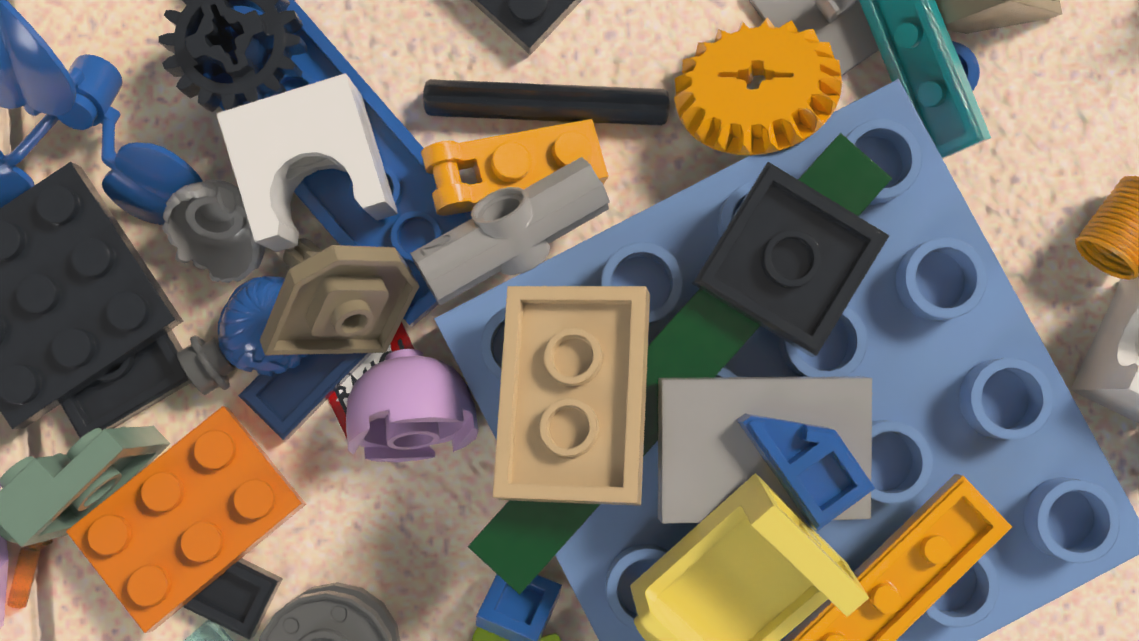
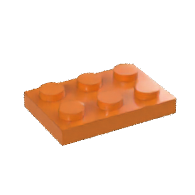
M222 406L66 532L142 631L148 633L157 629L221 576L228 568L302 509L306 503L232 411Z

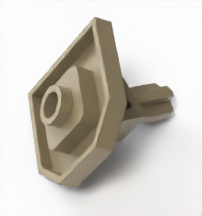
M298 239V246L292 249H285L283 254V261L290 269L287 272L260 338L264 354L386 353L419 288L412 270L395 247L331 245L321 250L309 239Z

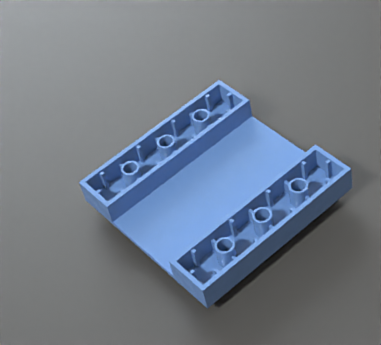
M899 79L833 112L827 122L804 141L781 151L762 155H750L542 262L535 268L521 273L434 318L497 440L507 286H646L650 293L649 345L699 290L697 286L692 284L766 163L770 162L794 178L799 179L826 147L842 133L893 178L859 215L860 218L890 236L817 356L811 357L760 326L714 377L864 376L872 378L871 483L875 489L871 491V519L832 520L818 531L814 528L812 529L847 562L854 572L954 474L963 475L1012 526L994 546L896 641H978L1139 555V517ZM658 441L643 457L641 506L601 504L555 555L599 641H645L634 624V618L638 615L630 585L699 524L661 523L658 519ZM788 633V634H787L783 639H781L780 641H783L790 633Z

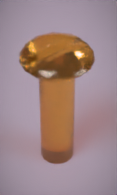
M53 539L20 548L7 600L9 607L19 609L27 607L41 549L54 542Z

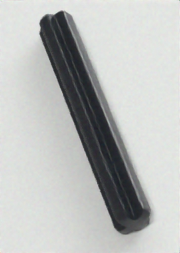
M430 79L425 82L423 89V107L426 114L441 117L577 122L592 119L593 123L662 126L668 120L670 109L668 91L654 88Z

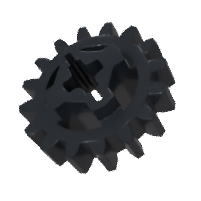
M182 0L186 4L182 12L166 10L163 15L175 26L174 33H166L159 36V43L168 51L175 53V55L168 57L162 62L163 67L174 77H181L176 87L190 99L198 95V103L210 112H214L219 107L221 101L224 110H229L242 106L243 102L246 101L252 103L264 99V95L270 91L275 95L287 92L281 84L283 77L286 75L300 78L302 75V71L291 58L292 55H300L307 52V45L302 38L293 34L304 25L294 10L286 11L290 5L288 0ZM234 6L251 7L264 14L259 15L256 10L243 14L236 11ZM230 26L239 35L235 38V45L237 49L234 50L238 62L228 54V52H230L233 49V44L231 42L233 36L230 30ZM209 72L212 76L226 73L232 77L234 83L215 82L206 78L203 74Z

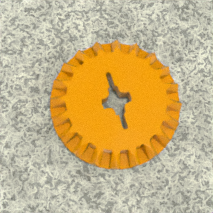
M768 17L760 27L749 28L742 21L737 32L730 34L718 29L713 43L698 42L695 57L683 59L682 74L675 78L676 97H674L677 113L685 129L696 140L714 150L735 155H762L781 151L813 135L833 114L840 99L842 89L840 62L834 58L830 42H819L814 29L799 32L792 20L778 28L771 23ZM754 76H765V80L760 83L759 89H747V84H751Z

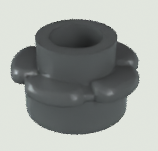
M197 335L190 337L191 345L177 353L178 360L188 378L203 395H207L218 387L227 390L230 387L227 374L236 368L220 350L218 339L214 337L205 342Z

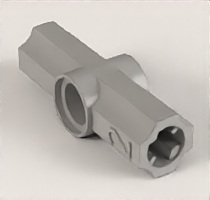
M580 157L525 189L507 187L486 195L473 207L472 219L410 254L431 293L441 306L498 272L506 275H516L535 268L549 255L551 248L549 243L609 210L608 203H610L603 183L597 177L591 164L583 157Z

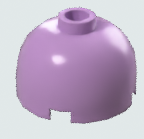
M402 349L389 353L385 357V361L372 366L354 383L347 400L346 432L348 451L354 455L357 448L362 446L364 447L365 459L406 462L435 457V451L430 445L452 440L454 452L476 440L478 434L476 408L471 390L452 366L432 357H424V354L419 350Z

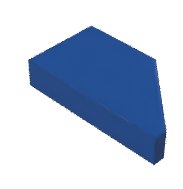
M746 413L736 419L808 524L815 530H820L875 489L836 430L824 426Z

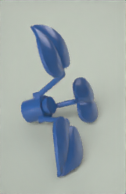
M0 0V107L14 109L23 106L25 111L32 116H37L40 113L46 115L12 152L4 155L0 150V208L35 185L31 177L15 165L20 163L58 120L66 126L77 130H86L91 126L101 123V159L106 166L111 168L102 181L104 192L117 206L130 215L149 223L164 225L163 213L167 206L166 202L171 195L185 185L203 182L201 177L179 156L164 147L152 143H129L122 146L118 153H116L115 124L121 114L111 105L123 84L120 72L106 59L90 54L78 56L67 71L45 40L7 0Z

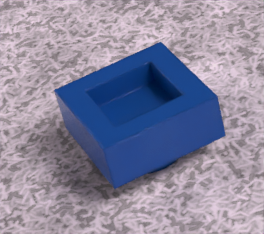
M496 574L477 613L476 626L510 641H540L559 599L562 585L537 575L519 595Z

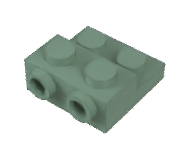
M123 426L104 430L96 428L81 437L65 455L58 453L54 456L38 458L29 456L20 460L0 478V486L3 488L0 491V536L9 542L18 543L20 547L68 535L66 531L146 468L171 443L155 426Z

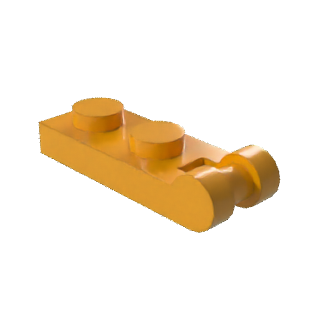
M592 119L461 143L441 141L428 145L421 151L426 172L434 175L437 189L432 193L436 212L441 216L470 212L479 200L502 188L519 187L525 189L580 157H583L591 164L603 185L609 177ZM473 168L477 183L471 185L462 183L459 170Z

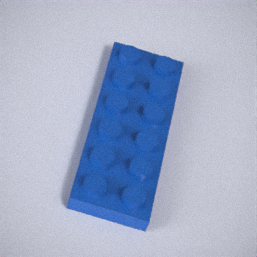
M288 0L290 5L286 11L294 10L304 25L293 34L302 38L307 45V52L300 55H292L291 58L302 71L301 77L295 78L285 75L281 80V84L285 87L286 91H290L345 73L348 75L362 95L398 214L378 221L374 219L354 198L353 182L348 172L334 168L317 170L306 176L295 188L294 193L339 245L396 248L412 270L419 284V288L403 318L408 325L413 327L439 303L421 276L410 253L472 219V211L447 216L437 214L432 193L437 187L434 175L427 173L421 154L424 148L295 0ZM234 6L236 11L243 14L256 10L246 6ZM256 10V12H257L259 15L264 14V13H262V12ZM230 26L233 39H231L233 49L228 54L238 62L234 50L237 49L235 38L239 35ZM209 72L203 74L206 78L215 82L234 83L232 77L226 73L212 76ZM270 91L264 95V98L274 96L275 94ZM221 101V103H220L219 106L221 107V109H222L223 111H226V110H224V107H223V104H222V101Z

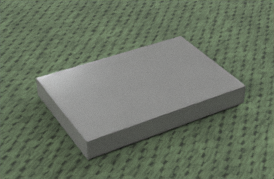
M864 376L658 378V519L661 523H700L755 473L803 520H806L736 420L745 413L824 426L836 430L871 481L872 378ZM871 492L833 520L871 519Z

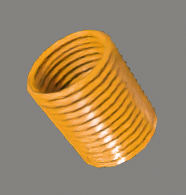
M1124 176L1111 191V194L1107 196V199L1103 201V204L1096 211V214L1088 221L1079 237L1075 239L1076 249L1082 257L1099 270L1120 279L1131 280L1139 277V176Z

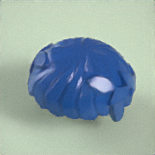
M263 276L244 282L234 290L222 309L218 321L219 348L226 359L236 368L247 372L256 370L258 374L272 377L274 373L281 374L286 372L288 368L297 367L300 365L301 357L308 355H265L260 343V338L285 277Z

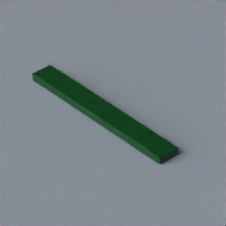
M840 133L798 180L859 216L893 178ZM700 288L648 345L643 457L658 441V378H714L760 327L754 321ZM509 500L472 540L468 548L520 595L601 504Z

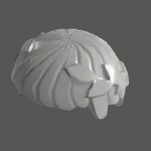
M210 179L204 182L185 185L171 195L166 202L167 206L163 213L165 223L162 229L168 235L169 243L177 247L175 257L177 262L185 264L192 260L193 265L197 268L208 269L212 281L230 283L232 280L239 282L245 279L253 270L259 268L266 247L254 241L238 187L226 181Z

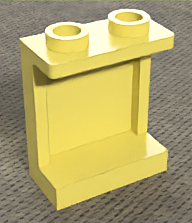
M756 473L630 585L638 615L634 618V624L645 641H780L828 599L847 617L869 599L847 562Z

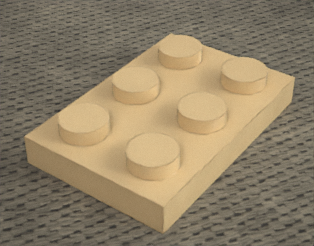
M507 286L493 498L512 501L641 506L650 293L646 286Z

